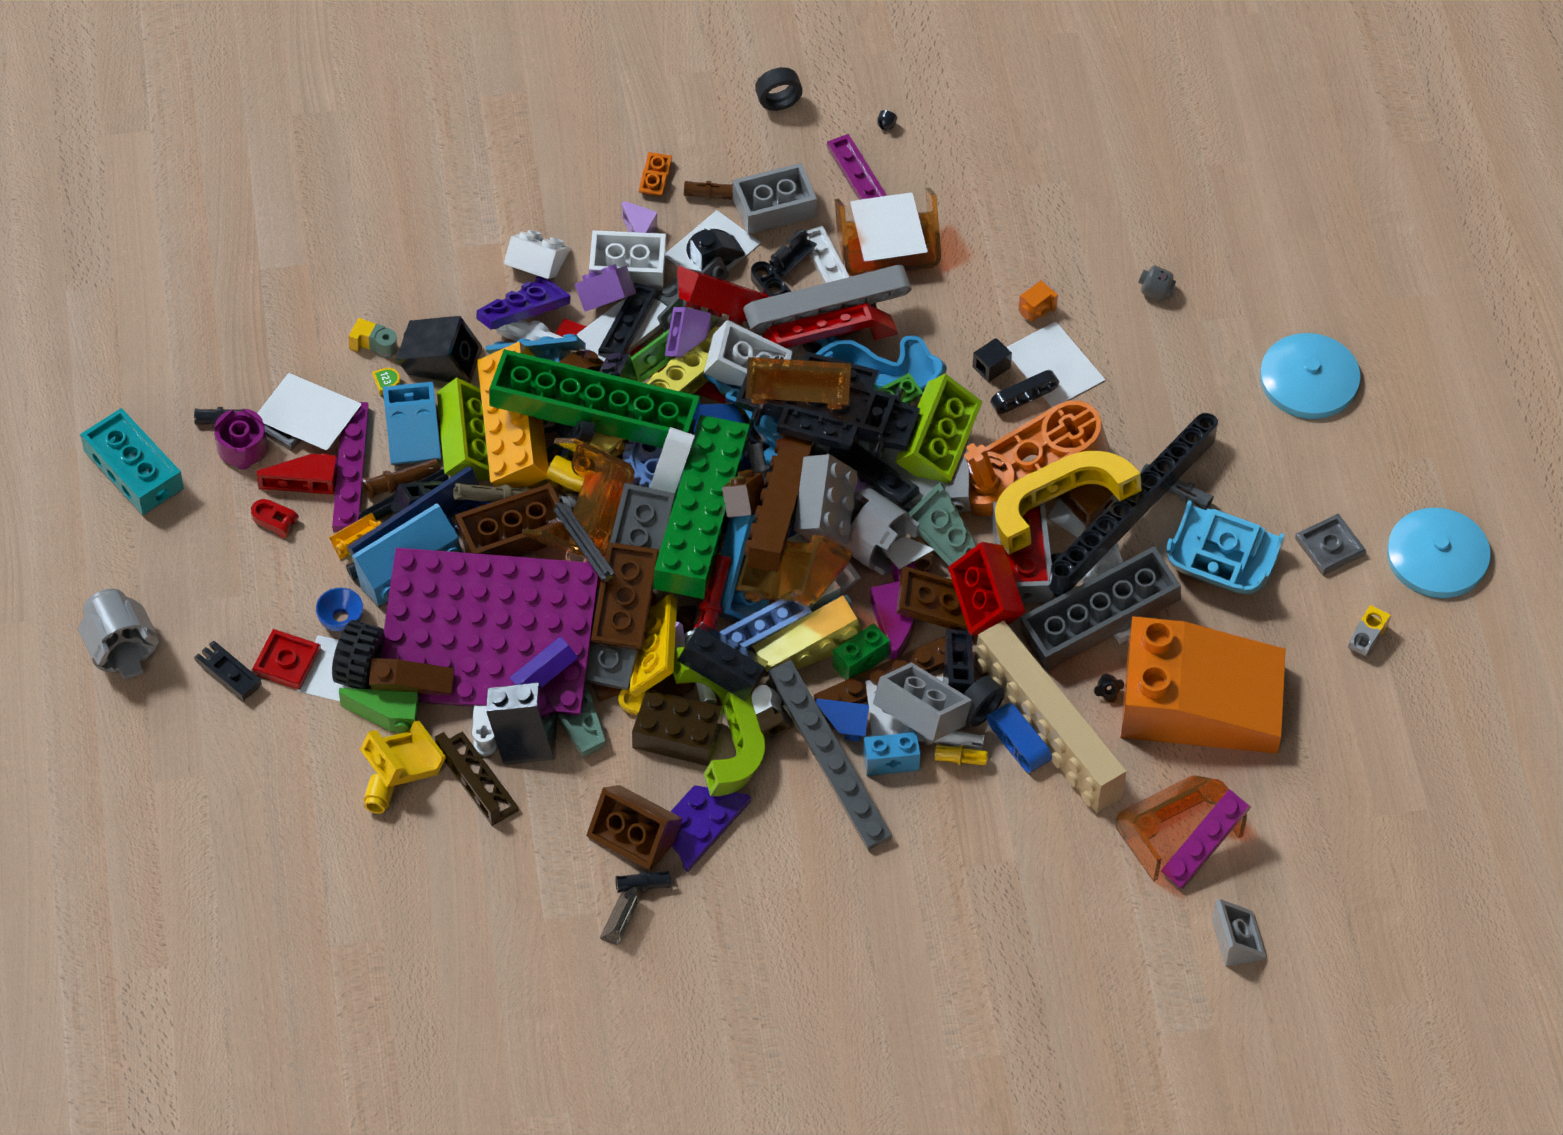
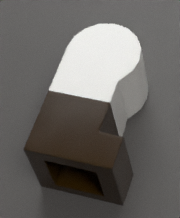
M767 685L756 687L751 697L761 732L770 738H774L794 728L792 718L782 712L780 707L782 699L778 692Z

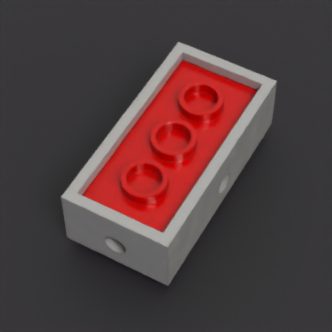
M993 502L992 526L994 544L1001 545L997 535L995 516L997 502ZM1042 503L1027 511L1022 517L1030 526L1031 545L1010 555L1006 551L1022 603L1049 602L1053 599V592L1049 588L1052 565L1045 503Z

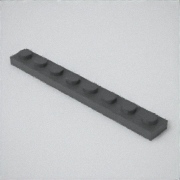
M789 660L769 670L768 676L867 850L890 840L891 834L793 662Z

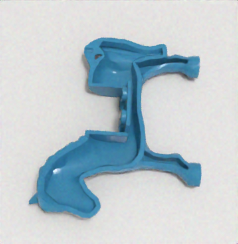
M837 336L816 341L822 348L816 353L818 355L879 370V378L874 390L910 373L922 392H924L928 381L947 372L946 364L937 356L931 355L924 340L917 336L903 337L900 342V357L897 363L878 357L867 347L853 340H842ZM704 374L705 379L709 383L714 384L723 396H726V402L735 404L741 386L725 384ZM744 410L751 419L753 412ZM763 415L760 425L755 426L754 423V428L762 440L775 449L777 439H782L780 433H777V425L780 419Z

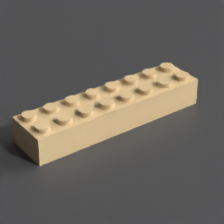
M1003 620L978 634L975 660L977 670L981 674L992 677L1004 688L1005 703H1013L1045 742L1051 752L1052 763L1055 767L1061 768L1066 775L1068 783L1078 789L1084 803L1087 806H1091L1098 813L1122 799L1127 771Z

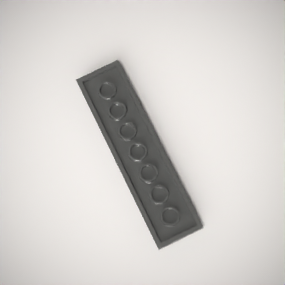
M624 483L610 542L654 548L660 551L673 508L675 493ZM599 585V589H598V593H597L596 607H597V602H598V596H599L600 585ZM591 643L586 682L629 690L638 650Z

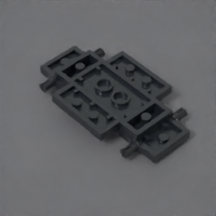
M806 352L800 370L783 366L785 359L780 357L779 360V356L774 358L772 367L750 364L736 398L735 407L753 412L749 420L751 425L754 426L755 423V426H759L762 416L767 415L780 419L777 425V433L849 452L857 435V440L875 444L871 455L874 458L877 455V459L882 457L885 447L906 452L920 415V408L902 402L906 394L903 388L901 392L900 388H896L894 395L874 390L879 378V370L811 352Z

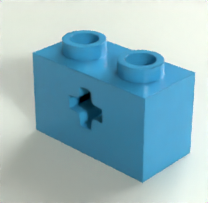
M917 732L864 737L863 756L866 775L919 771L920 750Z

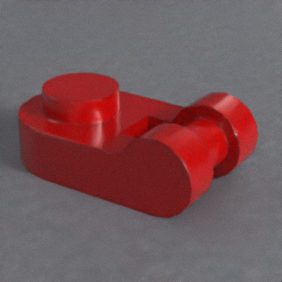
M268 499L255 501L251 506L253 521L262 527L274 531L276 535L285 538L290 532L289 527L291 524L294 525L299 519V515L294 510ZM278 516L283 518L281 522L275 519Z

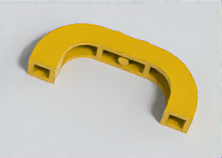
M1084 451L1071 454L1033 473H1029L1009 485L997 501L995 516L997 535L1001 545H1004L1009 555L1031 545L1030 526L1022 518L1030 509L1084 484L1102 485L1108 488L1121 501L1142 491L1140 472L1129 461L1116 454L1104 451Z

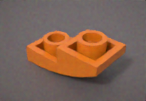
M648 152L645 169L642 172L639 193L663 196L671 168L672 155Z

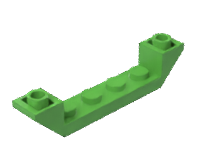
M701 307L700 311L708 312V309ZM711 315L710 330L714 328L718 319L717 316ZM669 330L631 357L639 382L645 381L668 364L670 360L676 358L665 356Z

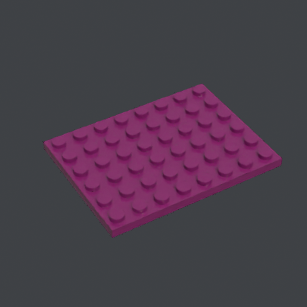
M396 548L384 625L385 644L380 659H400L454 668L453 694H418L419 703L466 707L487 706L488 688L513 686L514 684L509 677L561 636L578 658L545 684L542 689L557 714L582 716L599 576L589 562Z

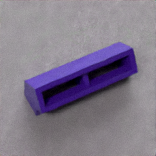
M560 636L509 678L514 685L539 683L542 688L574 662L578 656Z

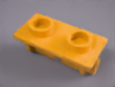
M373 513L328 537L339 560L349 555L347 546L382 524L380 521H376Z

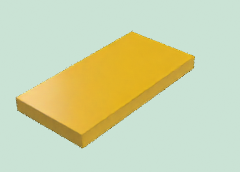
M672 594L667 595L650 607L643 651L638 650L630 679V693L635 697H638L674 672L677 598Z

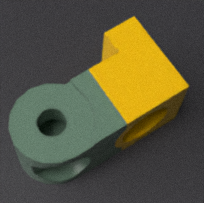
M361 318L357 319L348 336L350 350L359 352L360 348L363 347L375 351L381 357L386 358L393 356L397 352V335L392 329Z

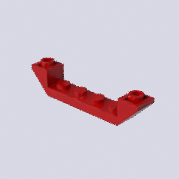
M867 303L771 326L761 337L784 348L865 328L870 329L874 341L898 335V330L890 314Z

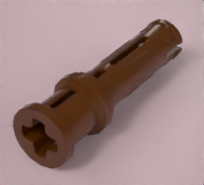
M433 458L432 460L393 473L386 470L380 476L371 479L363 478V487L368 499L371 500L377 494L387 491L389 493L394 492L399 484H407L425 478L439 471L440 467L429 469V467L438 464L436 458Z

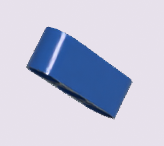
M1009 702L987 715V721L992 731L1027 773H1031L1052 760L1048 746L1013 703Z

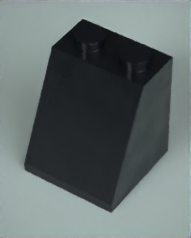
M461 316L409 320L396 360L407 375L449 383L455 378H459L470 384L482 345Z
M539 683L488 688L486 713L503 764L555 760L557 713Z

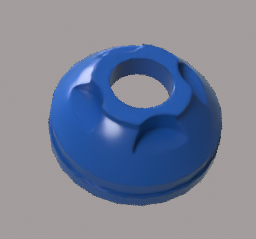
M333 588L324 592L318 599L316 614L320 623L325 628L332 631H343L349 621L361 620L363 602L360 596L351 589ZM338 612H345L348 618L345 621L338 622L333 619V616Z

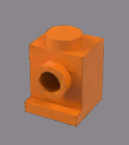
M1040 280L1020 295L1018 311H1020V314L1025 319L1033 322L1038 317L1045 316L1049 310L1054 312L1057 309L1058 294Z

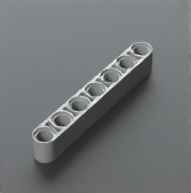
M895 265L753 301L744 306L743 310L751 332L760 333L767 331L771 326L863 303L870 305L898 298L908 294L912 287L904 266Z

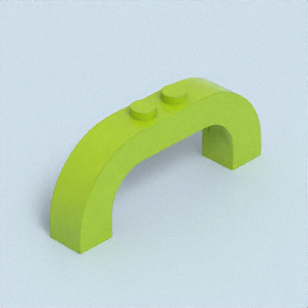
M678 647L674 653L673 674L676 684L701 683L709 686L719 696L736 748L735 757L712 760L704 772L710 797L734 793L750 781L760 765L765 751L764 735L759 727L751 693H749L744 701L678 662L677 660L684 647Z

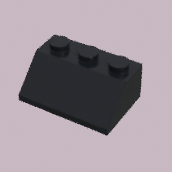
M703 622L699 623L677 660L744 701L768 663L767 660Z

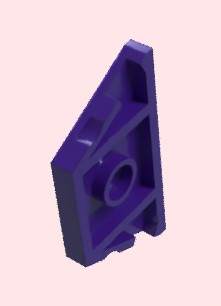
M694 785L670 812L680 816L683 820L672 847L675 853H678L685 871L689 872L751 803V796L734 792L728 795L710 797L708 787Z

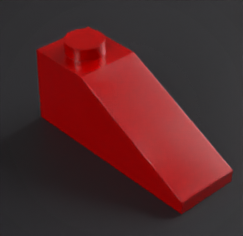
M325 453L309 454L257 470L258 488L334 495L338 467L337 456Z

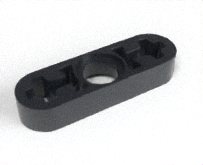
M1045 370L999 391L991 398L990 403L998 414H1004L1052 392L1059 385V380L1052 370Z

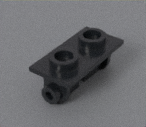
M797 230L787 241L788 248L783 245L770 256L771 260L769 263L778 274L785 277L817 246V243L807 239L809 234L806 230Z

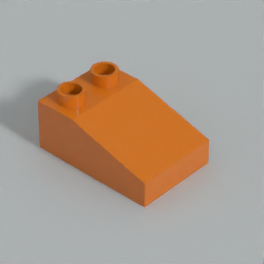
M1132 616L1127 647L1120 738L1278 754L1282 730L1286 649L1185 621Z

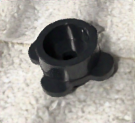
M1108 673L1103 674L1094 688V694L1107 698L1109 702H1114L1117 700L1119 691L1124 688V682L1121 679L1117 680L1115 676Z

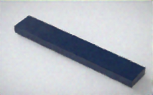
M466 467L347 546L351 557L356 552L435 504H438L445 514L464 500L454 499L453 489L456 483L479 485L473 468Z

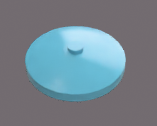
M1300 333L1287 336L1277 341L1268 349L1262 361L1260 381L1268 399L1282 411L1300 418L1322 419L1340 413L1353 402L1359 388L1360 370L1352 353L1338 341L1320 334Z
M1424 508L1409 513L1394 526L1388 541L1387 557L1395 576L1411 590L1429 597L1450 598L1471 591L1482 581L1490 562V546L1481 528L1467 516L1445 508Z

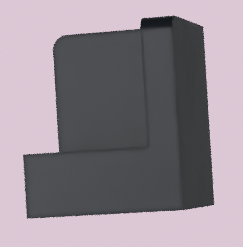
M995 338L973 352L972 367L989 383L1010 369L1012 352Z

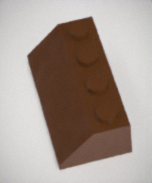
M551 483L456 514L455 519L465 552L519 557L569 540V533L553 512V508L557 506L556 503L559 502V499Z

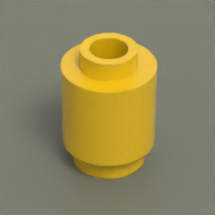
M378 774L371 775L363 798L365 809L376 814L384 813L385 809L390 805L395 786L387 788Z

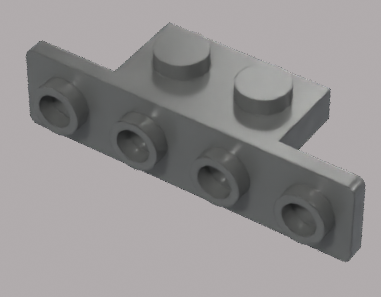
M717 256L702 271L695 270L722 280H726L729 276L721 257ZM678 276L656 298L667 306L657 317L664 332L670 329L673 307H687V301L679 298Z

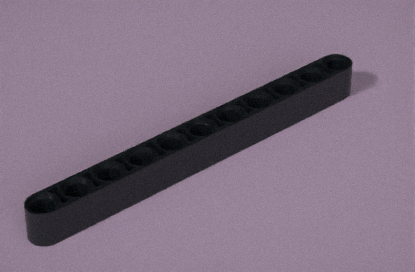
M1210 413L1199 414L1140 474L1142 491L1121 501L1116 498L1051 565L1049 588L1053 593L1063 595L1072 590L1208 450L1216 439L1218 426L1216 416Z

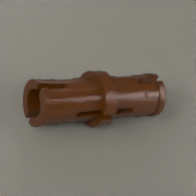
M706 181V183L684 182V196L704 197L705 200H710V198L732 200L733 184L712 183V181Z

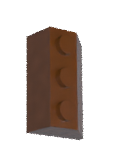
M621 785L603 787L586 836L648 870H652L675 843L683 818Z

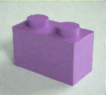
M614 264L603 268V274L598 276L596 271L582 276L583 281L576 283L575 287L584 312L636 294L627 266L617 268V265Z

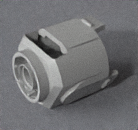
M873 489L861 490L854 493V508L852 510L851 532L848 544L838 545V547L871 570L874 569L880 574L886 575L892 572L893 565L888 562L890 558L882 549L888 551L895 541L905 537L907 534L916 538L919 534L920 524L911 518L909 513Z
M106 589L95 593L85 602L83 606L84 617L78 627V631L94 665L106 672L119 671L124 680L142 674L143 670L140 663L153 653L159 643L157 634L144 607L136 600L125 596L118 589Z

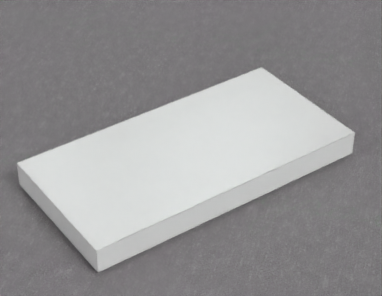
M627 297L577 334L586 343V349H579L580 351L591 350L598 355V349ZM655 299L626 354L632 352L662 328L657 317L667 306L659 300ZM598 355V358L604 362L606 357Z

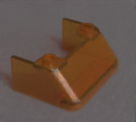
M925 188L927 212L918 213L927 253L864 261L855 222L846 221L844 204L839 198L834 199L837 235L846 271L851 276L895 265H902L905 271L933 268L939 264L941 260L937 195L931 188Z
M748 357L746 398H750L751 403L766 404V399L828 403L827 408L843 409V405L849 404L851 364Z
M555 438L554 443L575 452L571 462L572 470L577 476L584 478V482L573 514L604 557L607 544L611 540L624 483H633L634 469L630 463L576 438ZM562 523L552 524L547 529V532L523 529L521 533L552 548L585 557Z
M1192 775L1119 812L1116 818V829L1153 882L1158 880L1162 858L1149 839L1158 834L1160 823L1203 801L1216 805L1229 790L1224 782L1214 778ZM1247 813L1233 829L1238 838L1243 837Z

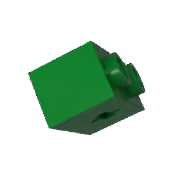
M873 623L833 649L832 666L845 680L868 671L889 657L890 640Z

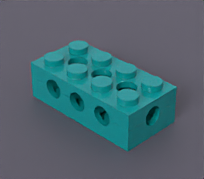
M122 408L80 434L83 450L87 456L142 515L184 489L181 471Z

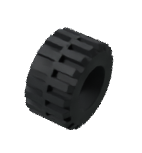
M356 620L349 621L340 635L333 657L332 678L334 683L355 689H368L370 687L371 658L380 659L385 644L383 628Z

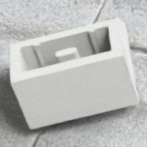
M528 230V232H520V234L511 236L504 264L550 279L557 276L571 247L564 245V241L558 238L550 237V240L542 238V234L537 231Z

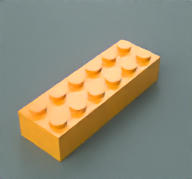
M519 341L477 360L490 483L495 487H500L503 484H507L512 488L529 487L547 479L546 475L549 469L543 420H537L536 417L489 406V388L503 350L506 349L535 356Z

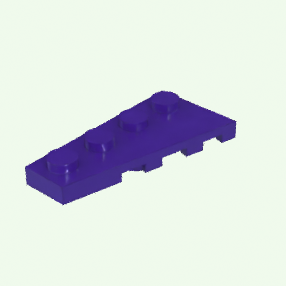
M537 276L534 283H524L518 292L510 291L506 294L505 299H496L478 309L476 319L490 330L498 329L501 326L516 323L520 320L538 316L541 313L570 304L571 295L549 279Z

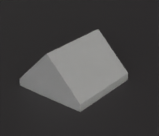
M1218 899L1215 902L1212 922L1225 966L1260 961L1267 958L1253 911Z

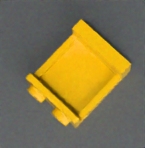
M420 721L413 722L408 732L383 738L377 730L368 731L359 749L387 788L436 776L446 759L442 750Z

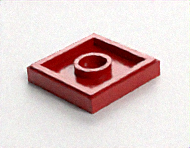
M272 629L252 668V672L256 676L300 690L321 650V644Z

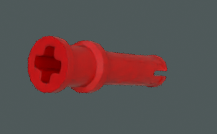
M716 555L707 595L705 601H702L699 606L701 613L698 624L694 626V630L700 622L713 629L716 628L718 616L723 611L720 604L732 559L723 555Z

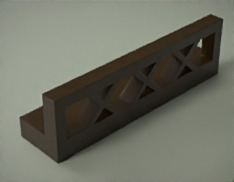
M463 731L451 738H448L444 732L435 736V743L446 757L444 762L491 826L519 811L518 805ZM462 742L466 747L465 754H460L454 745ZM466 762L477 763L480 766L478 774L474 773ZM480 781L492 782L494 785L493 792H488ZM494 800L505 801L509 807L500 812V807Z

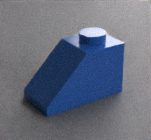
M817 699L816 704L838 734L844 735V740L860 742V737H866L869 705Z

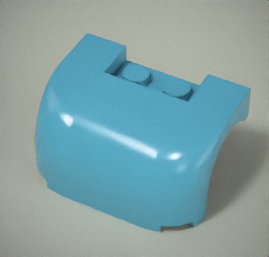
M1188 500L1179 529L1174 539L1169 538L1167 542V557L1170 565L1176 571L1235 593L1254 594L1260 591L1268 582L1284 543L1285 534L1281 533L1280 536L1266 532L1265 528L1258 524L1215 509L1211 510L1208 508L1204 510L1192 506V501Z

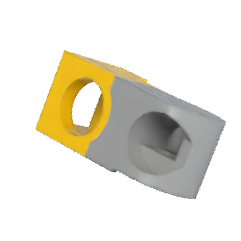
M1369 605L1356 627L1348 648L1368 657L1381 635L1389 627L1391 615Z

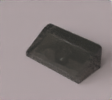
M633 887L619 896L602 931L601 940L615 945L620 943L639 903L638 888Z

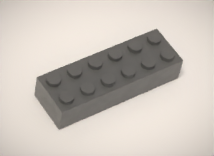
M1154 546L1021 616V632L1046 671L1131 627L1132 616L1148 618L1180 601L1181 585Z

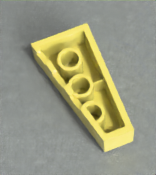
M841 596L753 645V648L758 656L768 661L764 668L767 674L769 670L789 660L799 670L833 656V649L861 632L862 628L845 597Z

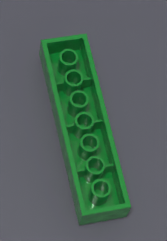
M506 349L503 350L489 388V406L573 427L580 420L594 423V432L663 448L670 427L692 434L699 414L700 396Z
M700 415L654 569L653 589L701 599L705 598L715 557L727 521L722 487L730 482V478L737 477L738 472L741 471L748 446L750 424Z

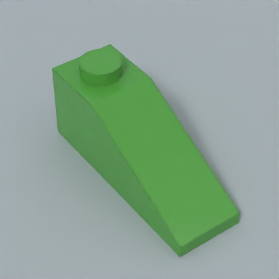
M339 688L340 706L388 731L397 733L408 732L413 722L418 720V692Z

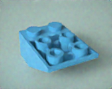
M433 382L383 387L391 465L419 463L432 460L433 458H436L437 461L441 460Z

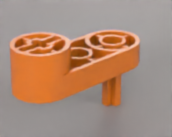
M1066 401L1052 407L986 447L983 444L978 447L974 443L969 444L966 447L968 452L964 454L970 470L969 499L971 511L969 512L978 516H992L993 502L998 501L1002 492L1009 485L1052 462L1084 451L1109 452V444L1098 411L1090 404L1082 401ZM1037 455V458L1033 461H1023L1027 456Z

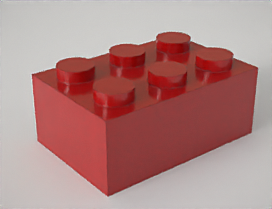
M980 542L948 567L970 635L978 636V634L1003 620L1007 625H1010L1026 613L1004 545Z

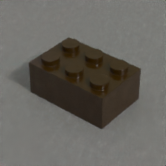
M648 689L645 692L632 730V748L709 766L723 723V707Z

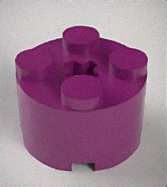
M233 409L223 413L217 419L214 427L216 447L219 457L225 463L244 470L258 462L265 455L268 445L265 426L259 414L250 409H242V411L236 412Z

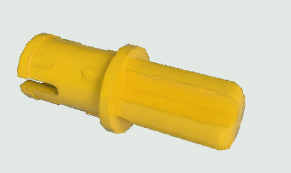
M936 744L935 761L958 763V766H961L962 763L986 765L988 752L966 749L964 745L957 747Z

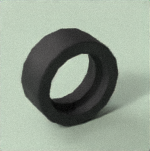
M785 67L765 72L758 78L755 84V91L763 108L770 111L784 110L793 106L799 101L803 93L797 73ZM789 85L786 89L780 92L769 93L772 89L778 86Z
M984 676L978 679L963 694L972 700L966 722L971 726L982 724L987 720V715L998 709L1002 703L1005 690L992 677Z

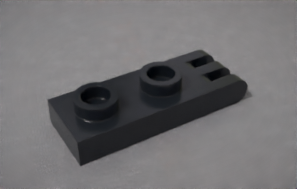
M215 641L209 644L214 652L207 647L202 650V654L206 659L199 653L194 656L195 661L242 701L262 685L261 679Z

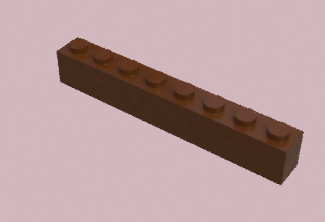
M781 433L780 437L782 439H777L775 454L777 456L772 455L770 470L772 472H767L765 487L767 489L763 488L761 492L760 504L762 506L757 505L755 521L757 523L752 522L749 537L752 540L747 539L744 555H748L747 566L774 572L779 571L795 516L803 458L812 456L815 442Z

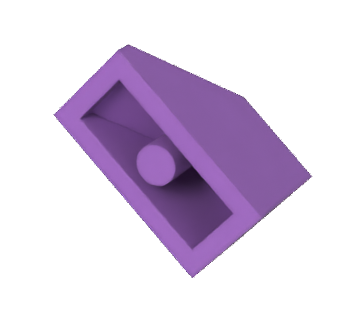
M673 307L665 356L682 357L706 339L707 333L711 328V313L687 307Z

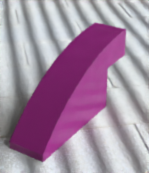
M914 561L906 565V567L916 569ZM894 563L892 566L894 582L870 588V604L879 629L890 640V660L896 659L905 651L916 620L896 614L901 569H898Z

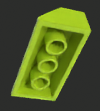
M946 373L928 381L918 404L920 415L906 452L899 451L895 462L914 476L945 483L951 482L983 401Z
M455 378L437 391L444 473L453 477L466 467L473 468L477 481L490 480L481 390L472 384Z

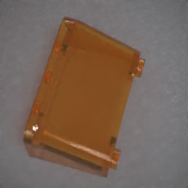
M812 535L810 543L787 541L778 572L747 566L748 555H746L736 590L744 593V598L753 602L766 599L791 601L803 606H810V603H816L850 563L853 552L821 535Z

